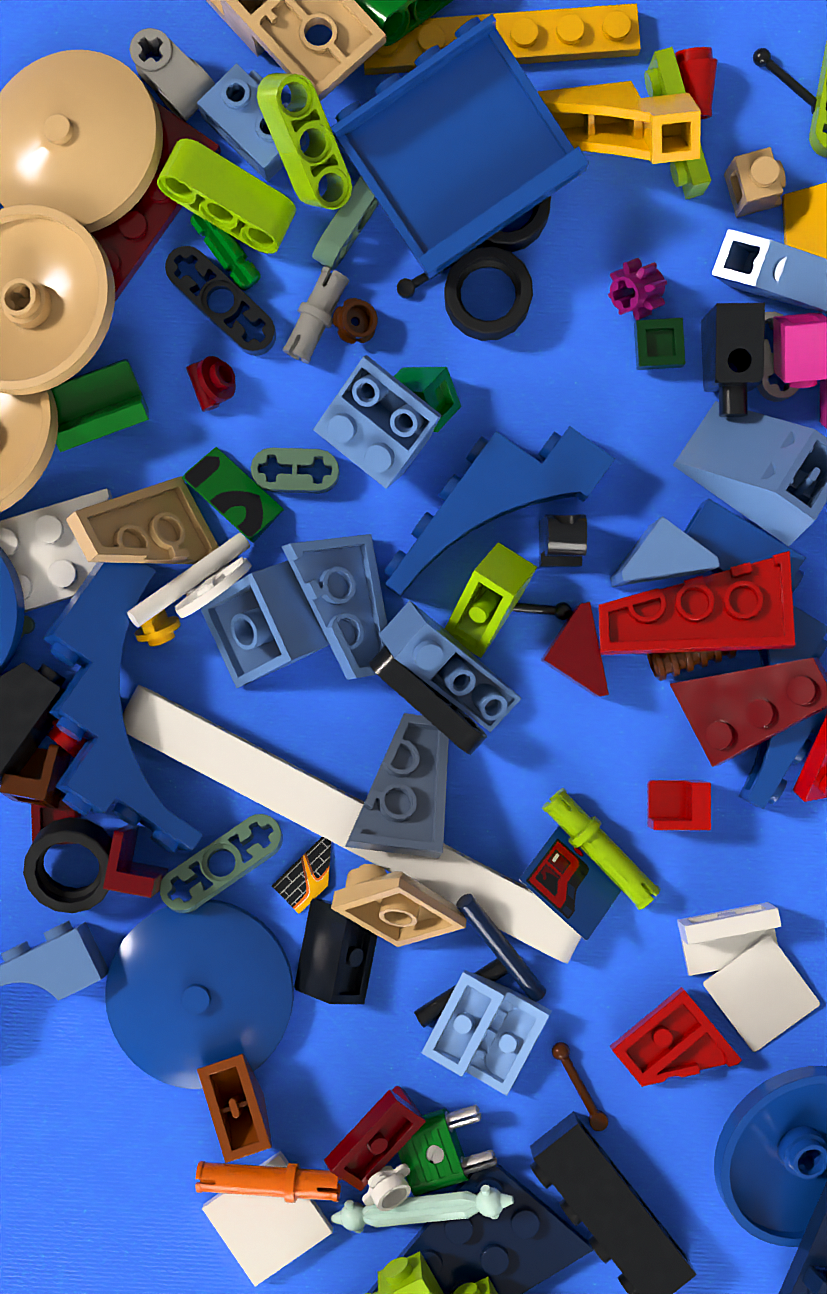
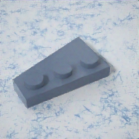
M403 714L345 847L439 858L442 855L449 738L424 716Z

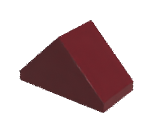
M590 602L579 604L574 608L540 661L593 696L600 697L609 695L591 605Z

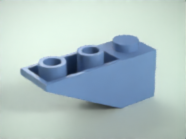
M731 229L727 230L712 272L714 277L734 289L827 314L826 258L770 239Z
M410 600L379 634V637L394 659L490 733L522 699L448 631Z

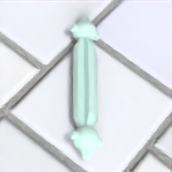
M483 1185L477 1195L468 1191L408 1197L403 1203L389 1211H380L375 1204L364 1206L359 1202L347 1200L341 1211L331 1215V1222L343 1225L349 1231L361 1233L366 1224L379 1228L466 1219L478 1212L491 1219H497L503 1208L514 1203V1197L503 1194L498 1189L489 1187V1185Z

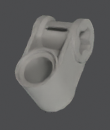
M153 28L142 29L131 40V58L136 65L137 73L141 79L157 93L163 103L176 116L186 122L199 109L197 102L215 85V82L198 63L187 57L162 31ZM151 52L156 57L161 54L162 58L156 62L153 58L146 60V55Z

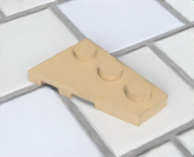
M182 476L77 510L66 518L88 562L195 564L219 547Z

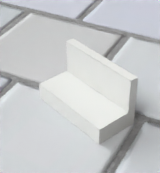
M769 902L678 919L687 973L689 976L718 971L767 935H771L778 944L775 928L782 927L778 908Z

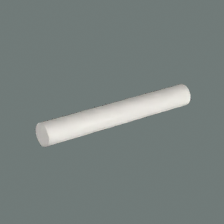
M242 533L233 536L127 612L129 619L136 627L146 623L249 549L250 544Z

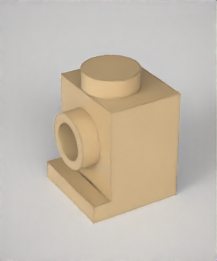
M771 147L733 158L724 173L736 218L778 207L782 204L780 196L783 193V188L786 186V176L781 161L774 159Z

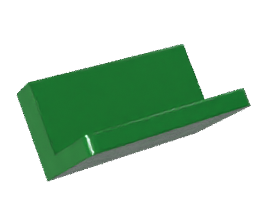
M127 359L69 379L51 388L58 411L56 444L60 452L149 420L148 406Z

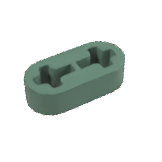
M266 448L255 455L250 467L252 477L257 485L270 492L325 493L335 487L340 476L339 465L335 457L328 451L321 449ZM269 458H276L279 466L292 467V474L280 473L276 476V482H268L266 474L260 473V467L268 466ZM321 459L325 468L332 469L331 475L323 476L322 483L316 484L312 475L299 474V468H312L315 465V460Z

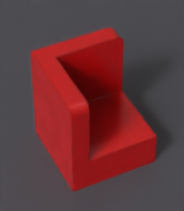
M650 780L647 783V826L653 830H711V782L704 780Z

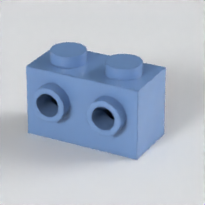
M236 63L197 102L202 119L268 182L284 164L258 105L257 89L263 78L254 70L247 74ZM286 102L283 104L285 108L289 105ZM304 133L300 139L301 148L306 144Z

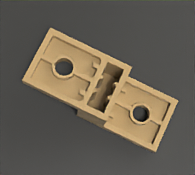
M206 0L257 57L266 50L286 73L303 75L309 79L320 101L386 43V34L355 0ZM315 25H324L332 32L329 42L319 46L308 42L305 36L307 31Z

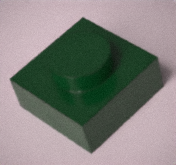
M683 318L635 321L636 370L683 368L686 364Z

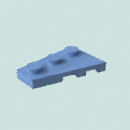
M366 534L297 542L281 546L346 679L350 680L377 675L370 667L369 662L385 646L379 634L387 626V619L372 535Z

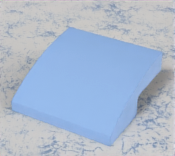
M464 970L421 1053L462 1077L467 1072L507 1096L552 1010L508 987Z

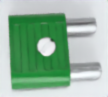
M477 1105L450 1113L446 1108L422 1115L426 1122L398 1151L401 1163L407 1164L410 1168V1173L406 1178L414 1196L469 1181V1174L497 1165V1158L493 1150L465 1157L455 1129L481 1121V1112H479L480 1109Z

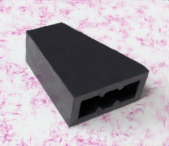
M23 662L0 676V785L4 774L18 776L53 727L51 722L56 719L49 711L65 690L62 685L66 678L44 663L37 670Z

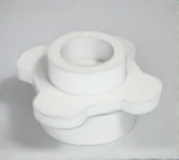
M401 1164L395 1169L391 1166H384L380 1172L375 1173L368 1180V1192L362 1197L366 1206L375 1204L380 1211H389L403 1203L411 1192V1187L405 1179L410 1173L408 1165Z

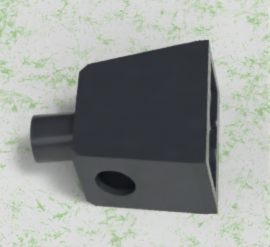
M716 303L701 320L704 392H719V417L747 416V392L752 391L763 382L765 303ZM728 361L736 366L737 372L731 370Z

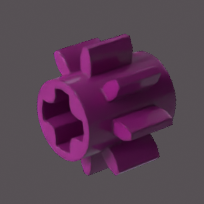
M635 258L624 262L623 269L610 274L613 282L608 296L611 298L614 306L619 309L618 314L623 315L633 311L635 319L640 320L652 315L653 309L665 304L662 296L665 291V285L668 283L667 280H664L662 273L656 269L657 264L655 262L642 267L641 260Z

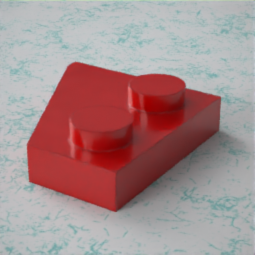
M682 987L610 1045L612 1051L642 1087L664 1082L668 1077L691 1076L699 1074L700 1070L725 1064L730 1067L742 1061Z

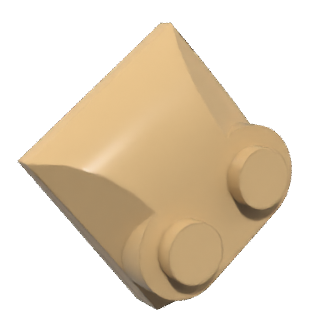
M363 864L359 868L349 871L345 888L334 891L331 909L396 947L464 929L467 919L459 909L444 897L401 871L387 874L384 868L375 864Z

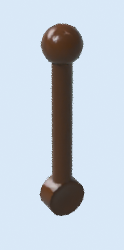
M564 1042L556 1043L552 1048L553 1057L562 1062L590 1114L589 1123L592 1129L603 1131L608 1126L606 1114L597 1109L569 1058V1046Z

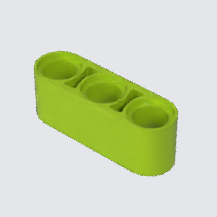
M272 73L261 80L257 89L258 105L296 195L307 205L332 210L341 208L348 202L351 196L352 182L314 86L303 75L289 73ZM288 85L291 91V101L285 108L282 104L281 93L284 86ZM307 131L310 142L307 150L303 153L300 147V139L302 134ZM325 175L328 183L327 190L321 196L318 187L321 178Z
M180 139L177 141L157 179L159 189L167 197L251 248L267 254L278 251L297 211L294 203L284 194L203 144L191 139Z

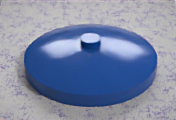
M211 899L189 913H178L165 906L143 919L129 932L117 949L110 964L105 987V1003L109 1024L114 1037L127 1057L142 1071L156 1080L186 1089H203L197 1071L198 1068L243 1053L252 1071L254 1072L271 1056L283 1038L290 1020L294 1000V984L290 963L282 945L273 932L248 911L227 902Z
M827 1066L800 1067L766 1080L746 1095L736 1106L719 1135L714 1156V1176L719 1195L736 1222L749 1234L764 1242L778 1246L799 1247L827 1182Z

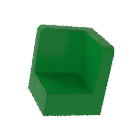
M404 367L394 375L397 380L442 415L433 432H439L461 408L447 367Z

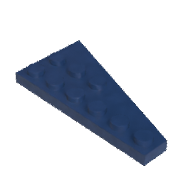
M497 1163L495 1167L469 1174V1181L459 1183L453 1192L468 1191L477 1195L483 1185H489V1187L496 1188L503 1194L513 1196V1204L503 1208L497 1219H491L478 1212L466 1219L427 1222L397 1258H407L420 1251L444 1294H453L461 1285L469 1282L475 1283L486 1277H489L498 1294H523L594 1249L586 1238ZM378 1280L367 1293L373 1294L378 1291Z

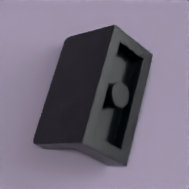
M312 899L294 984L295 990L328 1004H365L377 935L331 909V902L322 899Z

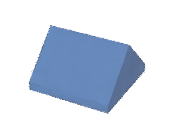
M662 516L647 527L610 577L611 587L702 574L719 567V560L715 554Z

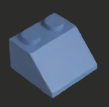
M289 561L250 573L200 608L236 689L329 646V642Z

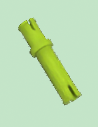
M564 788L558 790L549 798L551 802H546L543 805L542 810L547 812L570 836L568 842L574 848L580 847L629 897L638 910L649 905L654 900L650 895L657 896L660 888L600 828L602 822L596 816L589 817L567 794Z

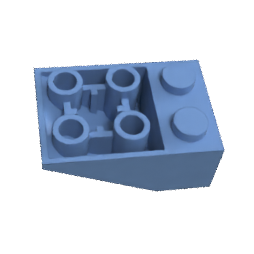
M715 401L673 464L675 468L788 547L817 519L827 502V437L813 428L749 410L748 415L743 417H719L718 401Z

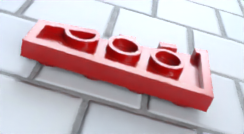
M790 551L773 555L772 558L755 563L748 562L730 567V570L703 577L702 575L684 580L683 583L663 589L656 588L599 604L600 655L794 648L795 629Z

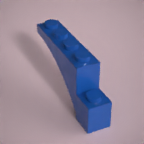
M571 426L568 427L563 436L555 431L538 453L545 459L543 463H540L497 431H495L489 441L481 436L466 457V460L472 463L464 476L460 478L454 474L440 492L438 497L445 502L435 516L429 512L424 514L411 535L417 538L407 554L399 549L385 568L384 573L390 576L385 583L386 587L401 597L421 572L445 550L472 531L501 516L531 505L563 498L577 497L584 502L612 465L615 458Z

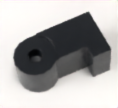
M545 515L539 520V567H581L582 556H586L587 551L586 515Z

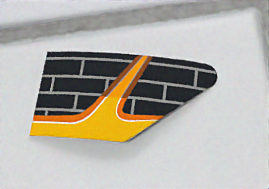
M321 837L272 885L298 914L328 886L331 841L324 837Z

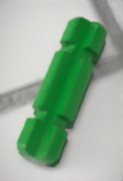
M195 213L190 218L191 224L199 235L205 236L204 242L223 268L228 272L231 271L230 277L233 282L244 291L253 287L260 280L261 274L252 262L246 261L248 256L235 238Z

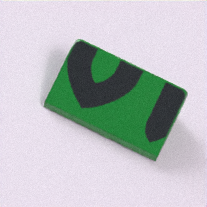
M217 447L211 450L182 477L252 543L284 511L274 499Z

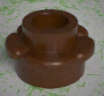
M350 298L344 301L342 307L339 306L335 309L333 324L338 328V336L343 341L349 344H354L356 341L365 343L374 336L378 318L371 304L361 299ZM352 318H357V326L351 323Z

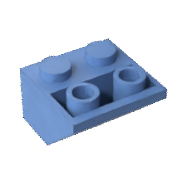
M365 355L313 428V431L387 489L406 472L429 441L442 415L369 356Z

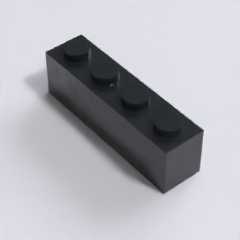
M574 1111L530 1145L534 1160L530 1165L533 1173L546 1189L552 1185L555 1186L564 1198L559 1204L567 1217L575 1226H578L581 1222L584 1223L593 1235L588 1239L590 1245L605 1264L612 1259L620 1269L622 1274L617 1278L628 1294H673L697 1275L687 1255Z

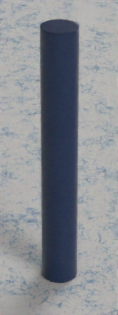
M463 895L457 901V908L525 994L535 1002L541 1000L546 994L544 986L473 895Z

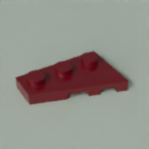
M814 657L670 684L712 767L731 760L827 708V673L819 658Z

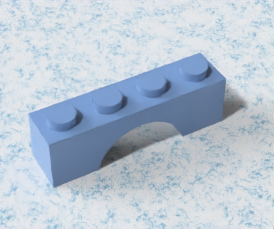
M68 920L44 932L46 941L31 949L28 942L25 941L1 953L4 962L0 963V987L11 983H29L48 991L58 1001L102 980L109 971L86 922L73 928Z

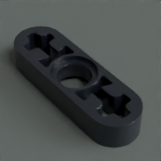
M181 246L169 254L165 270L173 286L243 352L258 356L267 353L273 347L276 341V329L272 319L201 251L191 246ZM194 260L197 261L194 267L199 276L206 281L198 296H195L193 293L199 291L200 288L190 276L185 275L181 279L178 278L181 274L178 264L181 261L187 264H191ZM210 275L215 276V278L209 280ZM218 289H226L234 295V304L225 313H216L208 306L210 295ZM244 306H247L249 310L242 314L252 326L256 327L260 323L264 324L262 332L265 338L263 341L259 342L254 338L249 342L244 341L248 335L244 327L236 320ZM235 320L233 327L229 328L227 324Z
M386 646L369 662L372 670L467 754L471 755L487 738L485 732L461 709L394 659Z

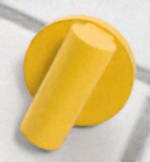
M164 609L141 625V628L136 630L134 635L138 642L147 641L151 647L158 646L172 640L175 637L174 631L181 626V623L177 616L168 617Z

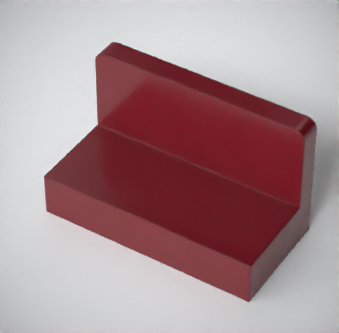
M128 824L114 831L103 889L152 898L160 891L161 881L168 873L169 868L133 862L139 825L134 827Z
M395 1086L392 1091L389 1089L324 1161L330 1172L359 1191H362L368 1185V1180L375 1173L382 1170L421 1128L426 1120L406 1091L399 1086Z

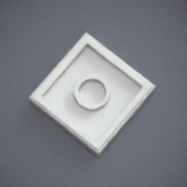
M279 1151L259 1166L287 1167L289 1162L283 1153ZM219 1193L204 1203L202 1210L255 1287L333 1233L332 1225L314 1199L297 1198L296 1203H286L284 1197Z

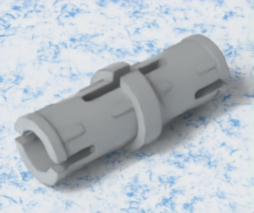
M325 266L322 268L321 274L307 302L300 304L297 310L300 313V317L286 345L282 349L287 355L296 360L301 358V361L307 364L310 363L311 356L325 328H331L333 324V311L350 281L345 275L336 270L330 273L331 269Z

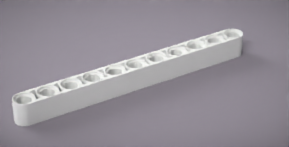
M141 685L136 687L123 712L126 732L131 737L391 873L395 871L405 873L455 906L463 895L472 894L499 930L563 963H569L582 937L526 886L446 844H443V853L439 858L345 847L364 801Z

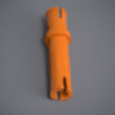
M199 1161L195 1179L200 1180V1182L195 1184L197 1193L213 1192L284 1197L286 1203H296L297 1198L339 1202L341 1183H338L339 1180L341 1181V1178L330 1172V1170L302 1169L299 1163H288L287 1167H271Z

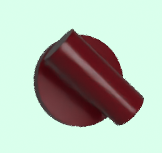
M208 356L200 362L186 367L202 412L213 410L219 407L220 403L233 397L236 390L235 374L226 362L218 357Z

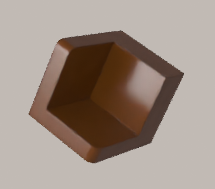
M50 744L48 749L37 748L18 776L3 775L0 793L15 802L58 809L62 791L55 786L67 770L71 755L59 745Z

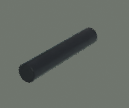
M498 958L475 972V974L494 982L509 973ZM456 985L414 1011L423 1028L440 1017Z

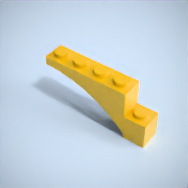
M632 81L537 91L574 149L579 146L581 151L649 160L652 164L700 159L701 110L689 93L641 98Z

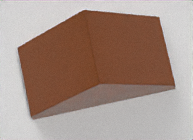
M244 1053L198 1068L197 1071L225 1163L272 1148L264 1093Z

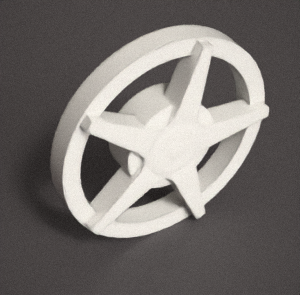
M243 557L230 565L228 563L208 579L185 594L186 597L174 606L175 612L180 618H184L197 611L237 582L250 570L252 565L247 558Z

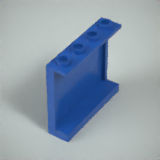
M493 14L482 21L478 17L467 21L455 32L454 35L457 39L443 49L435 45L423 52L414 62L417 66L403 77L396 73L386 78L375 88L376 96L362 106L359 101H356L345 107L336 115L337 123L331 127L336 140L429 279L586 172L589 161L579 146L574 149L497 31L496 19Z

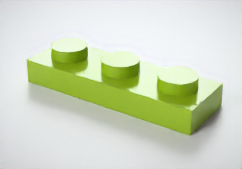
M673 46L654 51L648 70L644 73L649 97L686 93ZM701 143L700 159L670 162L673 182L676 187L682 186L686 200L704 195L711 183V177Z

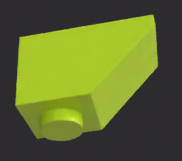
M498 542L473 571L445 630L470 652L482 658L522 597L537 566Z

